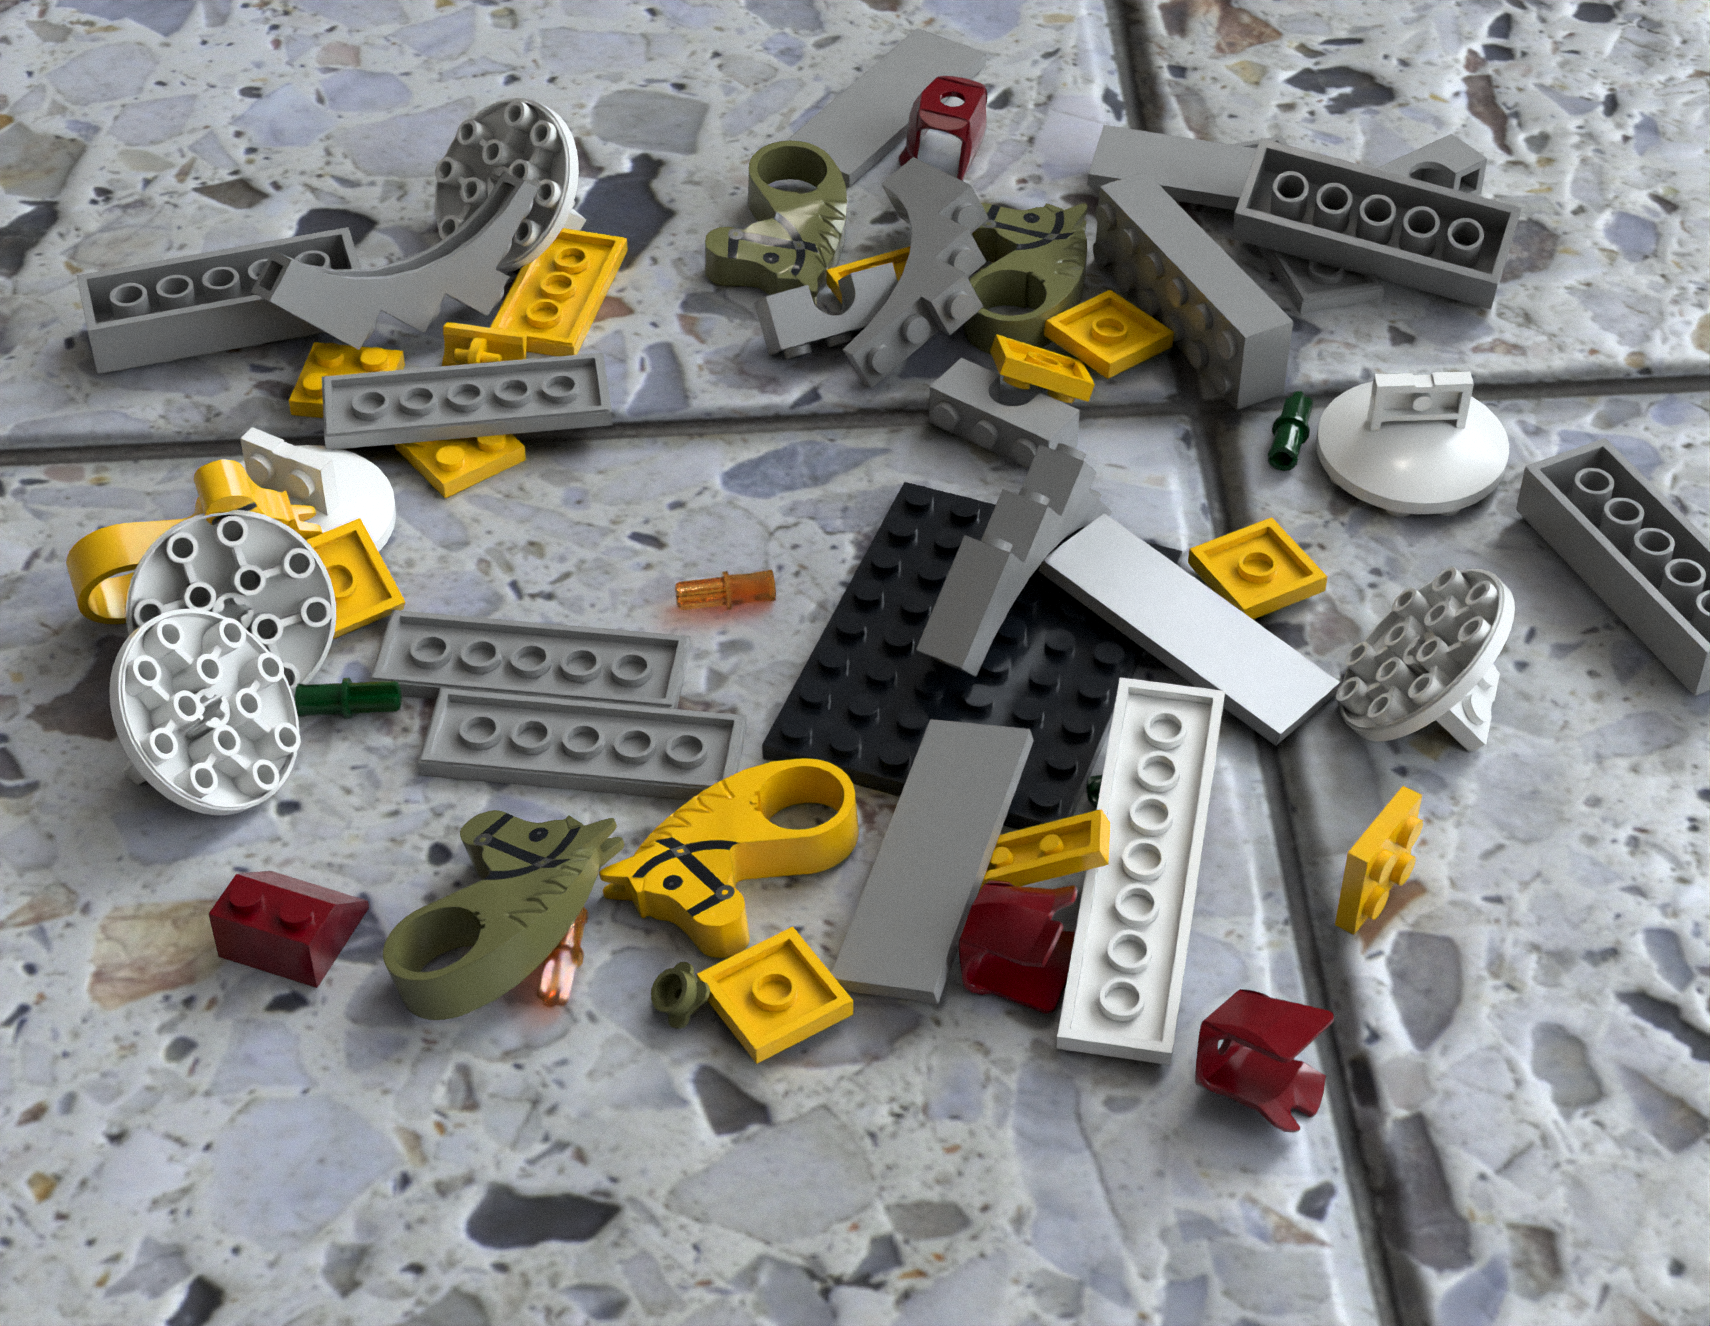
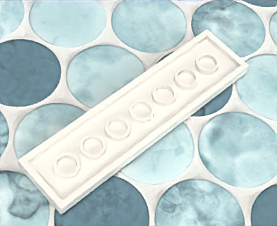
M1119 678L1097 810L1102 809L1110 821L1109 864L1086 870L1057 1034V1049L1171 1065L1225 691Z

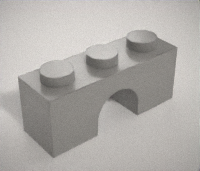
M1449 134L1376 169L1479 195L1482 191L1488 158L1453 134Z
M893 263L850 273L838 280L842 294V306L837 315L826 314L816 307L808 285L768 295L755 302V309L769 356L784 352L785 358L788 360L811 353V344L826 340L827 347L832 348L851 342L854 339L852 333L862 331L871 322L896 287L898 280Z
M962 357L930 386L929 423L1024 467L1030 468L1039 444L1056 450L1058 443L1073 448L1077 447L1080 410L1043 393H1038L1030 402L1024 405L1006 406L999 404L1000 374Z

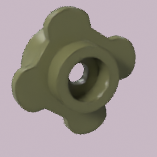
M680 962L674 968L666 969L658 975L651 989V1000L653 1006L658 1011L668 1015V1024L671 1027L682 1029L689 1023L690 1015L695 1013L702 1004L706 1003L709 998L710 988L707 983L699 981L695 977L693 965L687 962Z

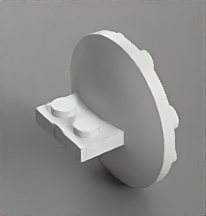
M510 98L497 101L480 110L472 118L464 120L459 125L457 135L450 144L444 158L438 162L435 169V176L437 178L435 215L439 235L442 240L460 228L485 202L504 172L523 179L538 188L533 198V206L530 213L520 222L512 237V244L508 254L500 260L496 267L502 273L515 271L533 262L553 243L562 228L580 231L586 222L583 216L572 209L575 205L574 199L579 174L577 149L572 134L566 123L557 113L540 103L524 98Z
M1470 371L1434 372L1429 375H1413V373L1374 374L1372 382L1358 385L1343 392L1327 406L1319 421L1316 448L1319 460L1329 475L1331 482L1356 498L1383 508L1388 514L1395 517H1406L1410 514L1452 516L1459 513L1462 508L1484 499L1499 485L1505 474L1509 456L1508 437L1498 418L1485 405L1471 397L1474 383Z
M253 427L240 438L244 460L239 463L257 486L281 493L286 491L292 505L314 507L316 515L304 522L320 525L324 533L361 518L378 552L387 543L396 521L394 493L387 477L372 462L344 449L331 450L321 445L294 446L284 442L281 438Z
M232 510L206 516L203 513L183 520L171 527L142 556L131 578L127 593L126 625L128 636L154 617L178 609H200L222 615L226 618H233L254 635L270 653L275 654L281 660L284 667V675L293 696L295 695L297 684H308L319 671L327 657L335 633V594L329 574L319 555L300 534L289 526L269 516L251 511ZM235 515L224 517L215 525H211L206 520V518L213 516Z
M1449 567L1438 574L1434 581L1416 590L1411 587L1401 592L1392 604L1393 610L1381 620L1364 642L1355 645L1348 652L1345 658V664L1348 666L1343 683L1337 691L1336 699L1339 701L1343 720L1360 737L1370 741L1394 740L1416 732L1436 720L1468 752L1486 745L1491 722L1492 702L1495 701L1500 675L1493 663L1501 652L1512 627L1515 611L1514 598L1510 589L1490 571L1483 569L1458 571L1455 567Z
M178 609L165 612L138 627L126 639L113 664L109 690L110 707L115 729L130 759L122 772L135 784L139 785L147 781L169 800L202 814H237L266 801L274 795L288 778L301 743L295 700L284 675V667L281 660L275 654L270 653L237 620L200 609ZM285 764V767H284V769H283V771H282V774H281V776L279 777V773H278V772H279V770L282 768V766Z

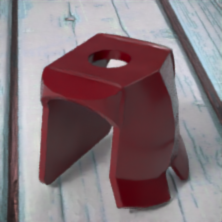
M956 76L936 77L921 92L912 105L907 129V146L898 157L900 166L902 167L913 157L918 159L919 147L929 129L939 130L954 135L962 141L957 178L963 181L983 142L986 131V87L979 82ZM945 97H957L963 100L964 103L960 106L952 107L944 105L941 100Z
M990 880L985 883L971 906L959 939V960L963 988L980 995L994 994L1044 1014L1052 1013L1057 1007L1067 982L1075 932L1062 931L1063 924L1061 921L1052 920V917L1057 910L1072 905L1075 902L1078 893L1077 887L1072 885L1056 889L1014 886L1006 881Z
M1239 989L1201 1023L1196 1058V1085L1213 1093L1224 1095L1243 1106L1256 1110L1270 1124L1284 1132H1298L1301 1127L1291 1115V1108H1295L1307 1116L1313 1117L1318 1112L1322 1101L1326 1075L1305 1062L1294 1060V1058L1333 1023L1334 1014L1328 1010L1272 998L1260 992ZM1223 1040L1220 1048L1218 1049V1041Z

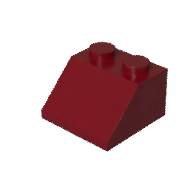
M273 871L239 873L234 876L209 912V918L218 957L318 988L368 911L369 903L367 900Z

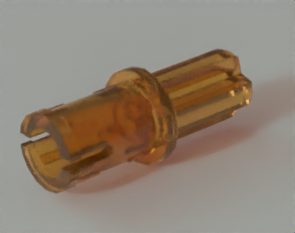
M772 569L728 575L727 571H722L721 577L682 581L675 585L676 604L681 610L725 605L726 610H732V605L776 601V587Z
M584 907L563 939L543 961L536 995L537 998L543 1001V1005L553 1008L555 1005L565 1006L569 1002L576 968L583 964L585 955L581 948V943L589 913Z

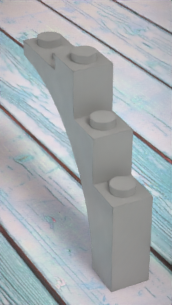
M915 157L911 158L881 184L898 216L910 224L912 229L910 253L903 274L887 302L871 322L843 349L862 383L871 388L939 330L951 335L984 307L968 277L986 263L972 233L985 223L989 217L972 185Z
M504 172L485 202L460 228L432 248L406 260L371 269L336 270L304 264L276 251H272L251 292L360 350L364 341L373 334L377 323L376 318L380 311L425 333L429 324L438 317L441 310V302L444 296L447 295L466 307L488 317L491 310L501 301L504 294V286L509 279V276L498 271L496 267L500 260L508 254L512 244V237L520 222L530 213L533 206V198L538 188L523 179Z
M1058 443L1056 450L1039 444L1019 494L1002 489L981 541L964 535L919 641L917 651L933 660L975 677L977 676L991 643L1011 606L1046 556L1065 537L1076 530L1086 527L1103 513H1106L1108 516L1111 515L1112 511L1100 501L1102 494L1090 488L1096 471L1084 461L1085 453L1062 443Z

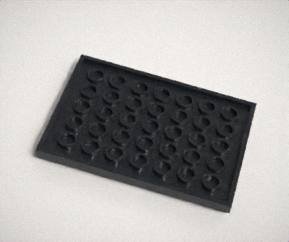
M904 482L762 744L763 759L769 761L801 758L823 760L842 769L855 785L900 797L930 719L1030 729L1034 741L1003 826L1021 830L1072 817L1086 787L1087 779L1092 773L1111 729L1119 678H1133L1145 649L1040 573L1039 565L1007 613L976 677L933 660L917 651L919 641L964 535L981 541L996 504ZM1084 527L1076 530L1069 536L1065 537L1052 551H1054L1056 548H1058L1060 545H1062L1064 542H1066L1068 539H1070ZM1146 542L1179 567L1181 566L1182 551Z

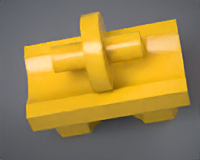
M447 322L443 326L444 356L442 366L526 359L527 333Z

